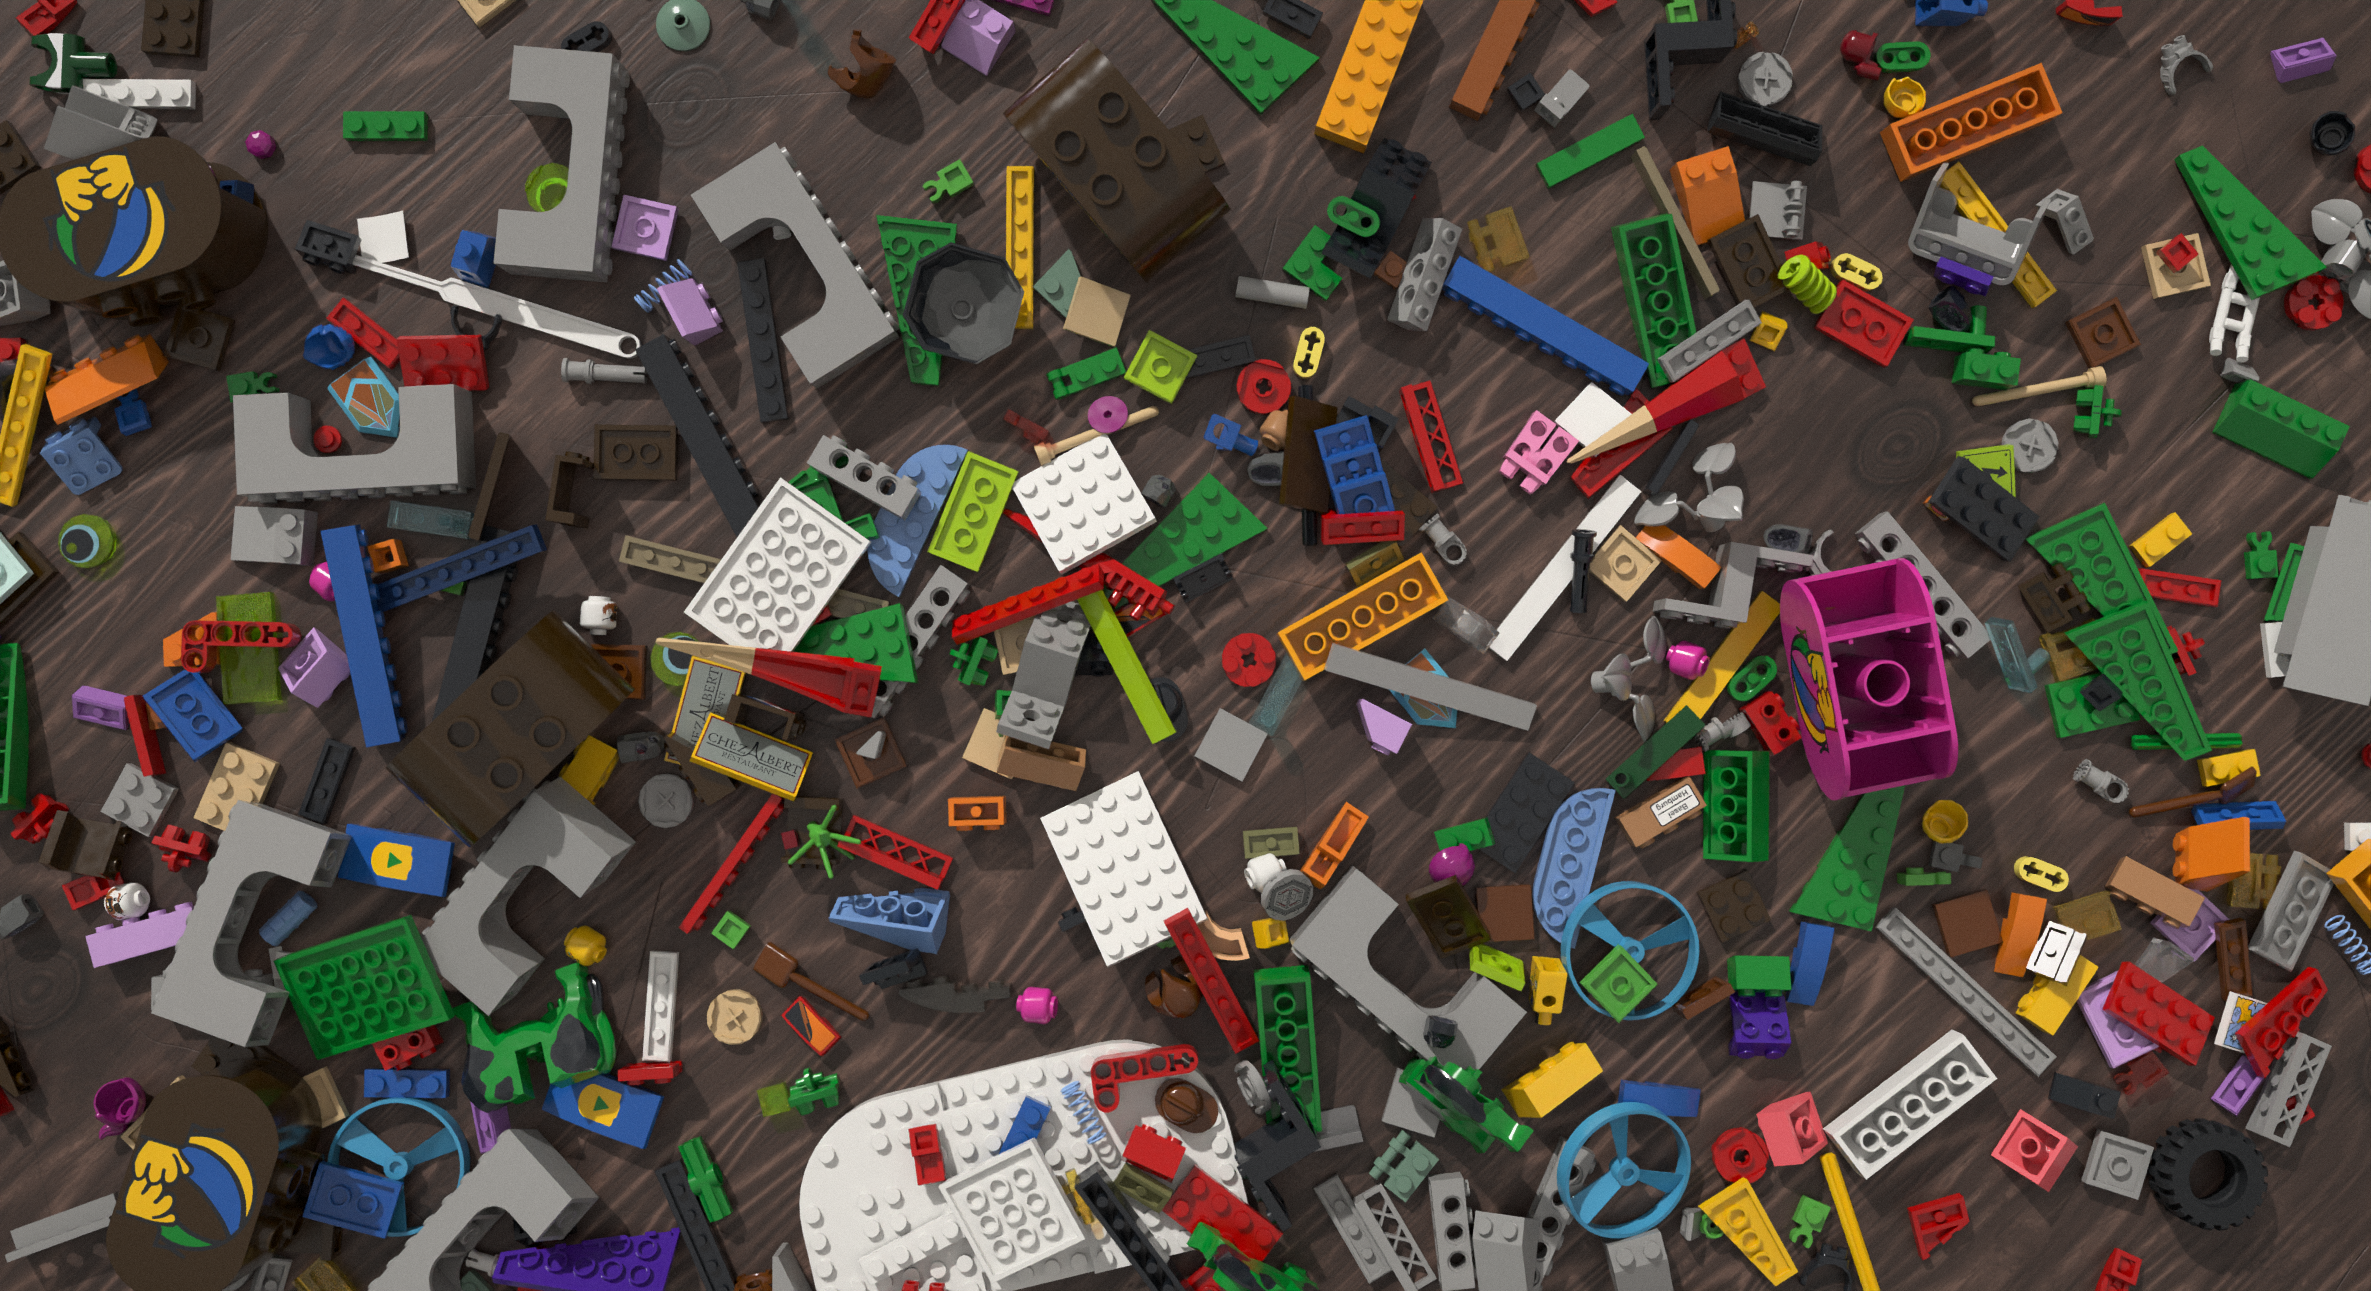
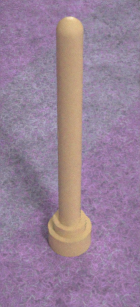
M2101 366L2089 368L2081 376L1978 395L1973 398L1972 403L1975 406H1983L2081 386L2094 389L2095 385H2101L2104 388L2107 383L2106 373Z
M1151 406L1128 415L1127 421L1121 429L1157 416L1159 409L1156 406ZM1091 429L1052 445L1050 443L1044 444V442L1034 445V449L1041 466L1050 463L1056 454L1077 447L1103 434L1108 435L1111 433H1101Z

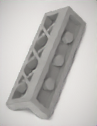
M2297 1032L2294 1038L2289 1037L2282 1047L2284 1053L2280 1059H2274L2272 1062L2271 1071L2265 1079L2245 1129L2290 1147L2332 1046L2301 1032ZM2310 1044L2320 1047L2316 1058L2309 1061L2306 1053ZM2305 1070L2307 1080L2304 1084L2298 1086L2297 1075ZM2295 1095L2297 1100L2295 1109L2288 1111L2286 1107L2287 1099ZM2285 1121L2287 1128L2283 1138L2274 1135L2277 1124Z
M1381 1182L1353 1198L1357 1210L1405 1291H1418L1437 1279ZM1379 1191L1384 1198L1382 1211L1370 1208L1366 1201L1367 1198ZM1387 1205L1392 1213L1386 1212ZM1375 1214L1381 1215L1379 1221L1377 1220ZM1385 1216L1397 1220L1396 1234L1383 1230L1382 1224ZM1401 1229L1406 1237L1400 1236ZM1389 1238L1394 1239L1393 1245L1391 1244ZM1398 1240L1411 1244L1410 1258L1397 1254ZM1415 1253L1417 1254L1419 1260L1414 1259ZM1402 1261L1408 1262L1407 1269ZM1412 1264L1423 1266L1428 1275L1414 1283L1410 1276Z
M119 1191L10 1231L16 1250L5 1254L7 1263L107 1227Z

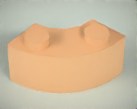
M1207 910L1204 911L1208 920L1198 924V927L1214 957L1235 961L1250 958L1241 928L1228 929L1221 927L1211 919Z

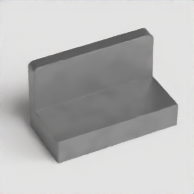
M1354 1105L1321 1111L1322 1132H1316L1321 1148L1316 1151L1363 1142Z

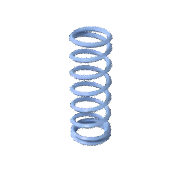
M677 259V263L685 275L672 265H670V269L679 282L681 280L676 272L685 279H688V274L692 275V272L680 259ZM662 272L669 284H671L670 280L674 283L677 282L669 274ZM655 278L659 287L666 285L659 278ZM648 284V287L657 301L644 290H641V293L648 304L640 295L636 294L634 296L637 303L647 313L653 310L649 299L660 304V300L655 293L659 294V292L651 284Z
M2344 915L2334 916L2325 923L2324 927L2327 928V931H2332L2343 923L2348 925L2347 929L2335 933L2332 937L2333 939L2340 938L2348 931L2354 933L2352 937L2342 940L2338 946H2345L2353 939H2359V943L2347 948L2344 954H2350L2360 946L2365 947V951L2351 957L2350 962L2361 959L2365 954L2371 955V952H2367V945L2361 944L2362 939L2355 937L2356 931L2350 929V923L2344 921ZM2342 917L2339 922L2327 926L2332 920ZM2371 958L2356 966L2359 974L2366 975L2371 973V967L2363 970L2371 965Z
M1074 1081L1062 1088L1060 1092H1062V1095H1066L1064 1099L1082 1094L1068 1107L1071 1108L1087 1102L1073 1116L1091 1111L1077 1125L1096 1119L1093 1124L1082 1131L1084 1134L1090 1130L1101 1128L1096 1134L1086 1140L1087 1144H1093L1104 1138L1107 1133H1101L1103 1126H1094L1099 1118L1090 1117L1094 1113V1109H1085L1089 1105L1090 1100H1081L1085 1092H1076L1080 1088L1081 1083H1079L1080 1081Z

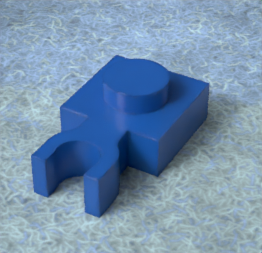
M137 388L129 391L126 397H124V394L117 397L121 401L122 406L114 408L122 434L128 436L152 427L146 403L141 399L137 400Z

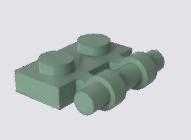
M1402 1130L1396 1138L1393 1137L1389 1142L1390 1146L1382 1157L1378 1156L1373 1162L1375 1166L1369 1174L1376 1180H1378L1383 1172L1388 1174L1389 1176L1383 1183L1384 1186L1406 1203L1438 1162L1439 1158L1417 1140L1411 1148H1408L1405 1144L1411 1136ZM1398 1153H1401L1404 1157L1394 1168L1390 1163Z

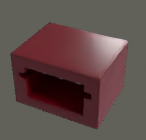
M796 829L781 833L785 850L800 846Z

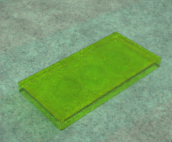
M274 592L216 596L218 621L276 622ZM230 627L224 631V638L227 641L231 639L233 634ZM255 628L252 631V638L256 642L261 636L259 628ZM273 632V637H277L276 632ZM219 646L223 704L282 700L280 671L278 669V648Z

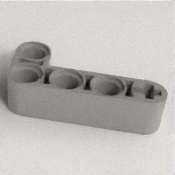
M2344 240L2330 246L2321 260L2327 268L2317 273V275L2337 280L2340 284V289L2349 294V282L2354 274L2360 270L2371 271V263L2364 260L2368 249L2364 250L2361 248L2359 242L2355 240Z

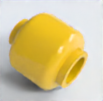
M586 925L573 928L564 940L566 955L583 966H590L595 962L599 963L607 952L605 937Z

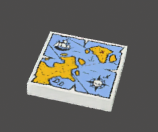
M2230 991L2214 1044L2245 1053L2235 1032L2268 1003Z

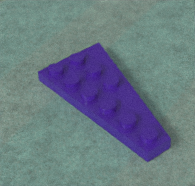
M678 1227L661 1233L649 1231L645 1232V1235L632 1237L620 1235L582 1241V1244L566 1246V1243L556 1244L553 1248L538 1250L534 1247L501 1252L492 1280L496 1284L542 1291H665L681 1231Z

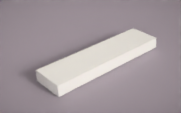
M650 951L642 1061H672L679 952Z

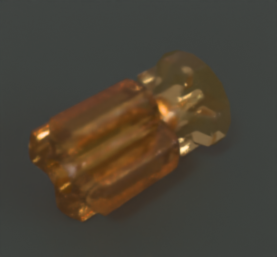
M1752 21L1746 25V30L1743 27L1737 30V44L1734 48L1738 49L1750 40L1749 35L1753 37L1759 35V30Z

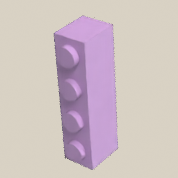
M192 901L174 906L176 910L174 912L167 913L166 909L148 913L149 919L140 921V917L122 920L123 926L114 928L113 923L95 928V934L85 936L93 967L112 964L175 946L179 938L184 934L188 914L195 907Z

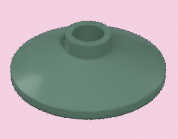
M670 0L663 5L657 15L656 29L660 39L671 49L690 51L703 44L708 37L710 18L706 9L696 0ZM680 17H684V24L677 25V20Z

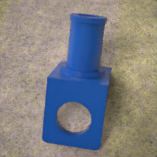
M1217 414L1211 416L1204 439L1216 444V449L1232 451V448L1252 456L1258 447V440L1239 433L1240 424ZM1222 423L1225 426L1218 439L1215 437L1213 430L1215 425Z

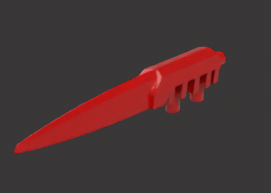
M1004 509L1003 514L1043 543L1028 516ZM1103 552L1078 566L1083 569L1099 564L1104 571V585L1108 590H1114L1107 599L1109 604L1116 607L1122 597L1127 598L1131 604L1135 603L1136 606L1129 616L1136 621L1141 618L1145 610L1154 617L1159 609L1167 614H1171L1175 605L1165 600L1166 590Z

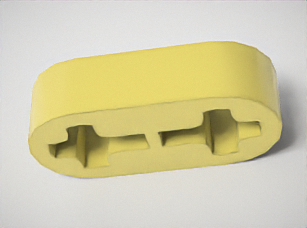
M1851 254L1839 255L1830 265V272L1833 277L1840 281L1845 280L1864 292L1877 288L1883 279L1879 268ZM1846 261V267L1853 270L1854 272L1847 270L1844 273H1842L1841 266L1838 265V263L1841 264L1842 262ZM1870 272L1872 274L1871 279L1874 282L1867 285L1865 283L1866 278L1861 275H1866Z
M1316 327L1306 328L1299 340L1293 370L1301 379L1311 378L1315 375L1318 368L1325 337L1323 332ZM1311 333L1316 334V339L1320 340V343H1315L1312 351L1307 350L1309 343L1305 340V337H1310ZM1305 355L1311 356L1309 365L1313 366V369H1308L1306 373L1301 372L1302 367L1298 366V363L1304 362Z
M2021 857L2014 865V872L2018 878L2043 889L2059 892L2068 885L2069 877L2065 870L2037 858ZM2024 865H2030L2031 868L2038 870L2037 875L2027 873L2023 869ZM2045 874H2056V877L2059 879L2058 884H2052L2051 880L2044 878Z

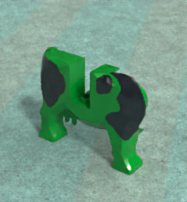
M576 962L555 970L556 978L565 989V1002L562 998H559L557 1000V1008H554L553 1002H548V1012L541 1019L523 1021L501 1034L495 1030L490 1016L472 1001L452 1008L455 1017L463 1021L466 1029L465 1040L468 1049L461 1081L463 1091L478 1109L489 1113L499 1110L511 1102L518 1105L535 1098L526 1057L537 1060L538 1063L546 1062L550 1084L559 1088H564L611 1071L616 1058L614 1035L604 1012L603 986L595 974L588 973V967Z
M1436 1056L1430 1057L1427 1062L1424 1059L1417 1060L1413 1057L1400 1075L1399 1083L1416 1101L1440 1119L1451 1131L1459 1134L1471 1143L1477 1153H1485L1495 1138L1504 1143L1510 1152H1518L1534 1131L1529 1126L1519 1125L1504 1112V1106L1498 1098L1492 1101L1479 1093L1482 1090L1481 1085L1477 1081L1482 1074V1071L1479 1069H1473L1471 1066H1468L1464 1070L1452 1062H1447L1443 1066L1438 1062Z
M1203 1222L1198 1223L1186 1243L1189 1247L1203 1253L1207 1260L1204 1266L1216 1270L1212 1278L1226 1291H1320L1317 1283L1309 1280L1306 1276L1305 1269L1286 1262L1279 1271L1259 1260L1249 1258L1229 1240L1220 1236L1218 1229Z

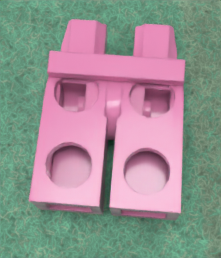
M1537 410L1532 413L1517 438L1503 456L1505 460L1499 470V473L1510 480L1518 470L1525 473L1527 476L1519 487L1530 495L1548 482L1579 442L1575 437L1561 427H1558L1551 434L1545 445L1540 448L1557 424Z

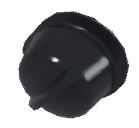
M1164 677L1154 678L1150 682L1176 730V733L1160 741H1174L1181 737L1188 724L1182 693L1178 685L1172 680Z

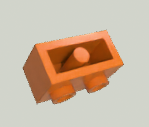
M1006 796L949 798V826H956V831L973 830V826L984 825V830H999L1000 825L1007 823Z

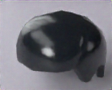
M2329 111L2319 116L2312 125L2309 133L2310 142L2323 155H2337L2346 151L2353 143L2356 131L2355 124L2347 117L2345 112Z

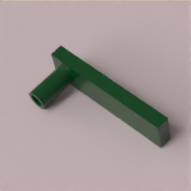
M1686 705L1613 771L1606 780L1623 799H1626L1703 730L1706 725Z

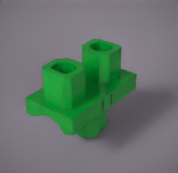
M2095 385L2094 389L2077 391L2076 406L2091 407V416L2075 415L2074 432L2089 434L2088 438H2097L2100 416L2104 417L2103 426L2112 427L2113 417L2122 416V410L2114 408L2115 399H2106L2105 408H2101L2103 386Z
M980 636L973 639L967 655L970 644L965 642L961 644L959 651L951 649L949 654L956 657L953 664L954 668L960 670L965 660L957 680L969 686L971 683L984 686L989 672L979 669L977 666L981 658L993 662L998 649L987 643V639Z
M806 1068L803 1070L804 1077L797 1079L796 1085L790 1087L789 1105L790 1107L795 1106L801 1116L812 1113L815 1110L814 1101L821 1098L824 1106L827 1108L839 1104V1077L837 1073L824 1077L822 1072L813 1074L811 1068Z

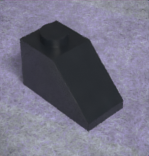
M2054 1072L2048 1099L2114 1119L2121 1092L2108 1086Z

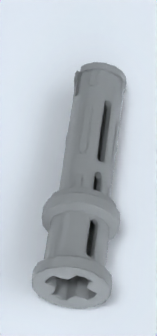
M563 358L561 365V378L563 382L567 383L570 380L585 381L586 384H592L595 380L646 384L648 377H645L648 373L644 366L596 364L595 361L589 359L586 362L570 361L569 358Z

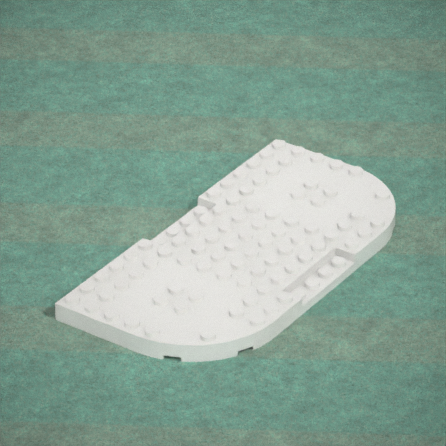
M1110 1040L869 1099L847 1112L826 1132L814 1149L804 1172L799 1201L800 1220L816 1291H902L905 1280L920 1282L919 1291H929L930 1283L934 1282L945 1283L946 1291H1014L1093 1271L1096 1274L1132 1265L1075 1190V1177L1098 1161L1112 1181H1114L1126 1163L1121 1158L1135 1125L1141 1127L1142 1124L1156 1129V1134L1161 1137L1167 1138V1136H1172L1183 1142L1182 1146L1186 1147V1150L1172 1183L1142 1169L1139 1170L1175 1191L1194 1164H1196L1249 1205L1243 1178L1237 1169L1238 1163L1234 1157L1237 1153L1229 1120L1221 1099L1205 1076L1196 1068L1187 1074L1119 1083L1120 1101L1118 1107L1109 1113L1100 1111L1094 1102L1091 1080V1067L1094 1060L1102 1055L1161 1047L1156 1044L1132 1040ZM1170 1054V1067H1175L1174 1062L1176 1060H1183L1184 1064H1189V1061L1182 1057L1181 1059L1174 1060V1054ZM1156 1056L1152 1058L1151 1065L1156 1069H1161L1166 1065V1060L1161 1056ZM1128 1060L1123 1064L1124 1069L1130 1073L1136 1072L1139 1068L1138 1063L1134 1060ZM1100 1064L1096 1067V1071L1100 1076H1108L1111 1073V1068L1107 1064ZM1180 1078L1207 1091L1214 1097L1218 1105V1117L1215 1124L1203 1133H1191L1165 1120L1155 1107L1156 1092L1162 1083L1169 1079ZM1074 1081H1080L1079 1083H1081L1080 1088L1076 1092H1085L1081 1100H1090L1089 1105L1085 1108L1094 1109V1113L1090 1117L1099 1118L1094 1126H1103L1101 1133H1107L1104 1138L1093 1144H1087L1086 1140L1096 1134L1101 1128L1090 1130L1084 1134L1082 1131L1093 1124L1096 1119L1077 1125L1091 1111L1073 1116L1087 1102L1071 1108L1068 1107L1082 1094L1064 1099L1066 1095H1062V1092H1060L1062 1088ZM1106 1091L1100 1095V1099L1103 1103L1110 1104L1115 1100V1096L1111 1092ZM1026 1095L1051 1106L1036 1141L1088 1234L1085 1240L991 1284L967 1238L964 1237L891 1276L870 1285L858 1262L861 1257L951 1211L938 1187L942 1182L918 1186L915 1161L911 1153L909 1128L937 1124L946 1178L948 1180L999 1154ZM1121 1191L1168 1256L1195 1250L1186 1244L1192 1233L1162 1210L1158 1214Z

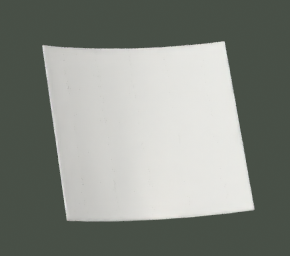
M403 211L357 219L359 237L362 239L360 243L362 257L380 263L409 257Z

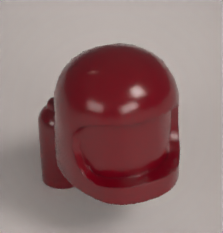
M1857 30L1848 32L1840 45L1842 57L1850 62L1859 64L1853 68L1858 76L1878 81L1882 68L1878 67V64L1871 61L1870 58L1879 33L1873 32V35L1857 32Z

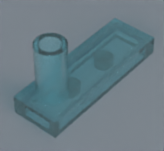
M391 500L387 527L471 540L468 534L475 513Z
M1990 617L1985 622V626L2008 688L2032 693L2038 687L2034 674L2050 661L2049 653L2042 648H2038L2027 658L2014 621Z
M1287 652L1249 721V724L1272 736L1302 682Z

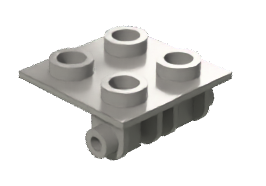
M1753 181L1750 217L1759 214L1769 237L1802 240L1807 186H1802L1801 181H1792L1791 185Z

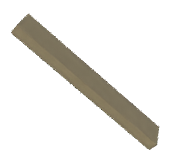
M1644 146L1636 150L1631 159L1659 213H1672L1680 254L1704 300L1718 293L1720 289L1648 149Z

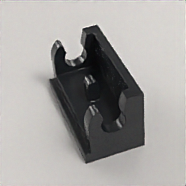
M1222 553L1173 577V581L1185 603L1233 580L1232 573Z

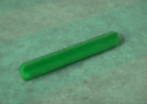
M2239 733L2205 734L2211 748H2240L2242 746V736ZM2133 735L2131 737V748L2134 750L2173 749L2161 735Z

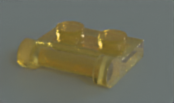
M2093 618L2083 621L2081 625L2055 634L2046 633L2039 636L2040 645L2045 650L2055 682L2098 669L2077 646L2058 652L2056 644L2070 640L2064 632L2095 621Z

